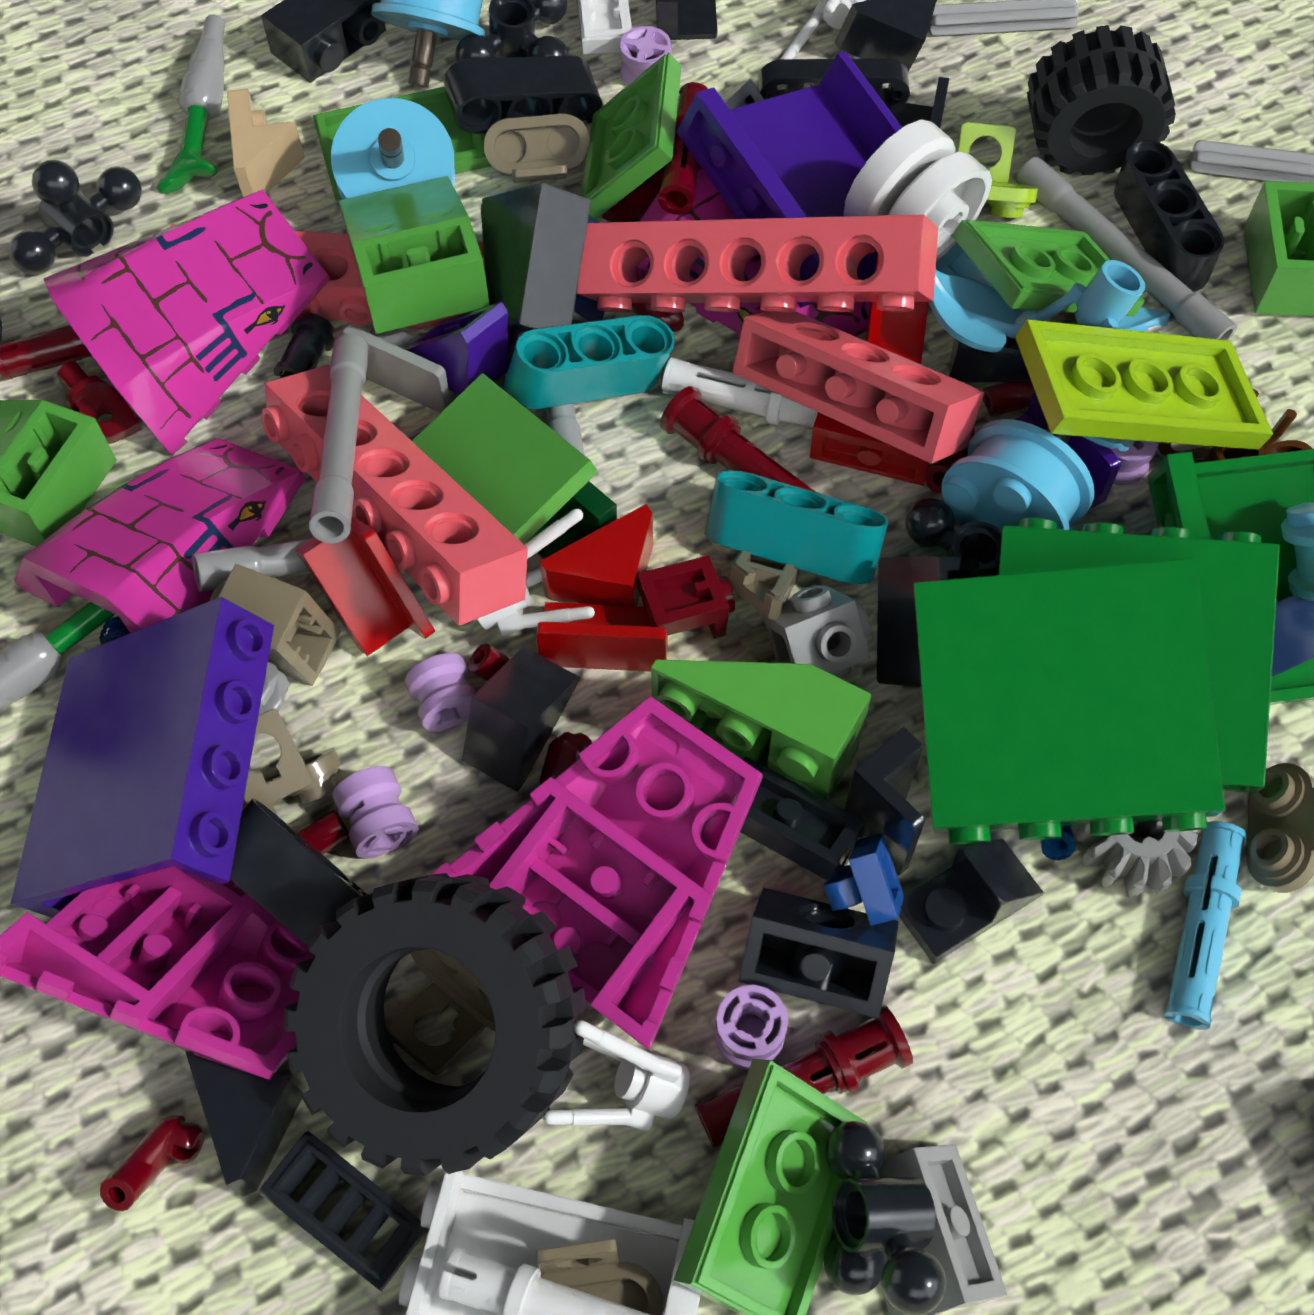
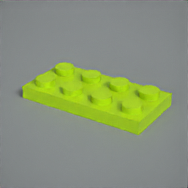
M1029 319L1026 320L1015 336L1051 434L1259 450L1273 435L1230 340Z

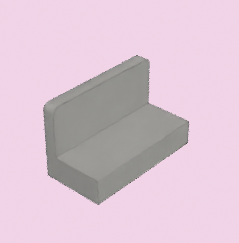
M347 324L340 332V336L347 333L359 335L367 342L369 354L366 379L439 413L459 396L449 389L446 372L442 366L405 350L419 338L399 329L376 334L373 327L368 333L350 324Z
M956 1144L916 1147L884 1160L879 1171L881 1178L917 1177L927 1185L934 1201L936 1215L934 1234L924 1250L933 1254L941 1263L946 1275V1291L941 1303L933 1311L924 1315H937L948 1310L981 1304L1007 1295ZM882 1251L883 1256H884V1261H885V1263H886L887 1260H888V1257H887L886 1252H885V1251ZM881 1279L879 1283L889 1315H907L895 1309L887 1300L882 1288Z

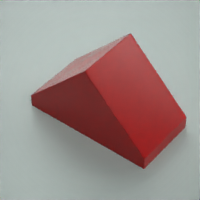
M645 504L539 561L543 589L548 598L563 603L637 606L640 597L637 589V573L647 570L654 544L653 512Z

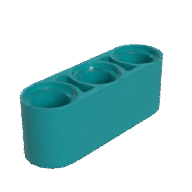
M643 315L533 329L524 332L518 338L505 377L504 388L509 395L528 409H541L644 393L651 390L658 383L674 347V334L669 326L660 319Z
M728 470L717 473L704 534L714 543L728 548L747 551L752 555L785 565L786 563L794 565L795 568L851 584L870 583L874 579L888 526V519L882 513L862 505L755 474Z

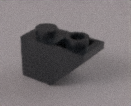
M283 0L261 15L270 52L311 83L324 73L337 69L343 60L363 46L373 44L386 31L385 22L371 14L372 5L381 3V0Z

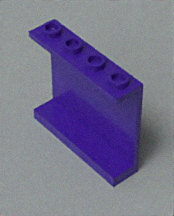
M843 51L837 53L818 85L735 109H729L714 87L696 92L677 130V134L737 219L843 217L845 200L855 178L876 150L889 137L902 129V126L848 53ZM878 252L869 253L861 259L857 267L859 280L868 279L875 273ZM818 253L809 255L802 262L800 267L801 281L811 278L817 272L820 263ZM797 302V304L800 306V308H802V307H804V306H807V305H810V304H812V303H815V302Z
M219 597L69 658L10 904L53 918L82 891L169 867L179 868L218 884L230 882L273 636V624L231 601Z

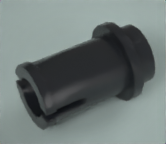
M306 313L302 318L296 319L292 323L291 332L293 336L280 361L273 369L275 376L283 378L317 367L324 351H330L335 342L333 337L334 327L327 319L314 313Z

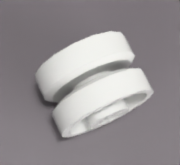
M918 120L904 126L889 137L868 159L855 178L846 197L844 216L924 214L938 227L937 261L957 243L952 236L960 222L967 219L975 220L978 217L989 196L992 178L989 170L969 153L959 151L955 153L956 148L953 140L933 122Z

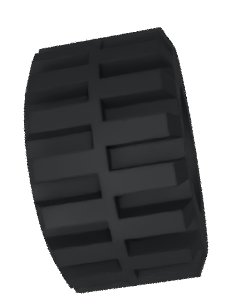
M1109 25L1097 26L1095 32L1085 34L1084 30L1074 33L1072 34L1073 39L1067 43L1059 41L1051 47V56H1042L1036 63L1037 72L1030 74L1028 80L1029 91L1027 92L1037 149L1040 155H1044L1047 164L1051 167L1059 166L1060 172L1072 174L1076 171L1081 172L1082 175H1093L1097 172H1103L1104 174L1115 173V169L1122 166L1126 151L1133 143L1141 140L1165 141L1170 133L1169 125L1173 124L1175 120V101L1162 51L1157 42L1152 43L1150 36L1143 31L1133 35L1132 27L1120 25L1116 30H1110Z

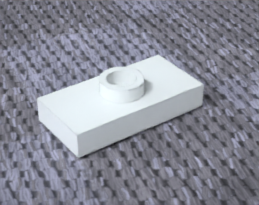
M577 0L583 55L620 52L621 38L632 29L628 0Z

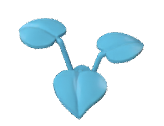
M1108 260L1104 262L1087 287L1080 283H1075L1066 295L1028 319L1046 321L1075 303L1077 307L1075 318L1079 325L1145 332L1150 327L1167 326L1170 313L1141 307L1134 317L1125 316L1145 291V283L1140 274L1129 265L1117 260ZM938 270L935 271L934 300L929 302V305L938 322L953 338L969 347L988 352L1000 351L1006 343V336L1016 339V334L1026 320L1020 324H1014L1016 320L1014 310L1009 307L994 288L970 278L947 275ZM1082 436L1094 443L1107 448H1117L1122 452L1129 450L1136 441Z

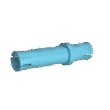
M1222 821L1207 822V829L1201 830L1202 837L1194 875L1188 876L1185 881L1183 895L1189 902L1182 937L1178 947L1168 1006L1165 1007L1164 1016L1168 1021L1197 1030H1206L1211 1027V1011L1219 969L1222 963L1230 911L1239 906L1242 891L1236 884L1242 848L1246 842L1247 835H1245V830L1239 826Z

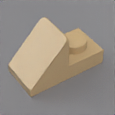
M248 88L227 91L233 165L242 196L245 197L262 189L267 194L305 158L297 126L291 121L267 124L264 110H254Z

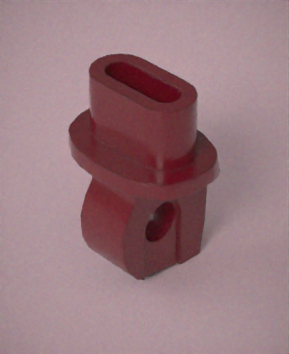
M70 361L58 370L57 377L61 385L68 392L65 397L67 408L95 418L108 444L115 443L142 430L140 423L126 401L103 379L95 375L88 377L76 361ZM103 414L112 415L111 420L106 423L98 421L99 417Z

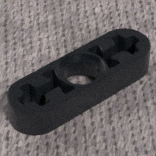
M891 58L852 59L889 110L892 101L904 103L908 101L910 96L908 71L902 62ZM779 59L771 61L759 71L758 91L763 99L766 100L804 89L805 83H810V87L818 85L834 59ZM889 83L888 88L882 89L883 84ZM778 85H785V89H777Z

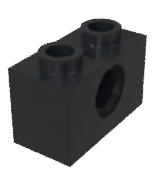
M763 887L752 916L738 982L766 987L771 991L879 1018L895 954L899 921L892 920L871 926L867 913L848 908L832 911L828 903Z

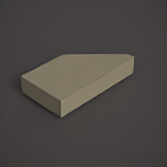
M742 550L738 552L731 564L728 580L732 589L767 619L777 621L794 588L800 569L795 568L794 565L778 563Z

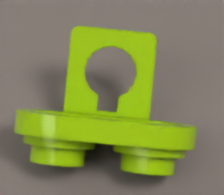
M964 122L961 125L958 145L959 152L969 153L971 144L981 136L994 137L1001 146L999 160L988 168L992 178L990 193L986 200L987 204H991L990 215L1005 218H1022L1024 208H1029L1030 203H1036L1038 187L1008 183L1016 129L1008 125Z

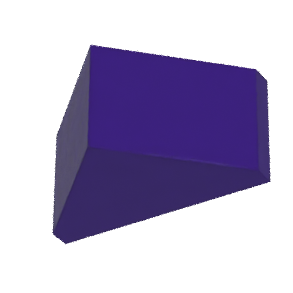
M501 301L444 320L405 350L442 366L446 372L449 389L458 395L482 373L495 382L508 371V311Z

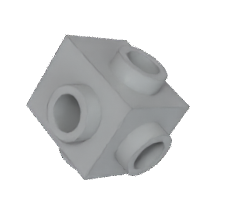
M817 585L796 592L792 596V602L784 606L777 621L767 619L762 614L777 663L812 664L841 679L852 671V666L871 659L865 638L870 635L871 628L864 608L857 600L831 587Z

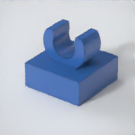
M881 833L857 840L849 857L850 865L838 868L831 881L824 882L823 884L832 911L846 909L863 902L871 926L898 919L904 894L884 834Z

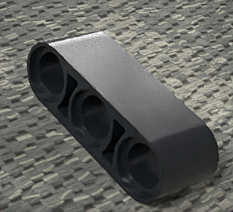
M578 56L466 59L451 65L443 79L455 122L461 130L467 133H487L494 123L502 119L553 114H569L581 121L587 120L589 124L592 123L593 114L603 106L587 62Z
M1141 140L1133 143L1126 151L1113 192L1115 199L1145 251L1189 289L1196 292L1204 288L1211 277L1224 246L1225 239L1223 233L1168 146L1153 140Z
M252 798L242 809L230 880L306 945L321 925L337 921V909L353 898L368 895L367 892L264 804Z

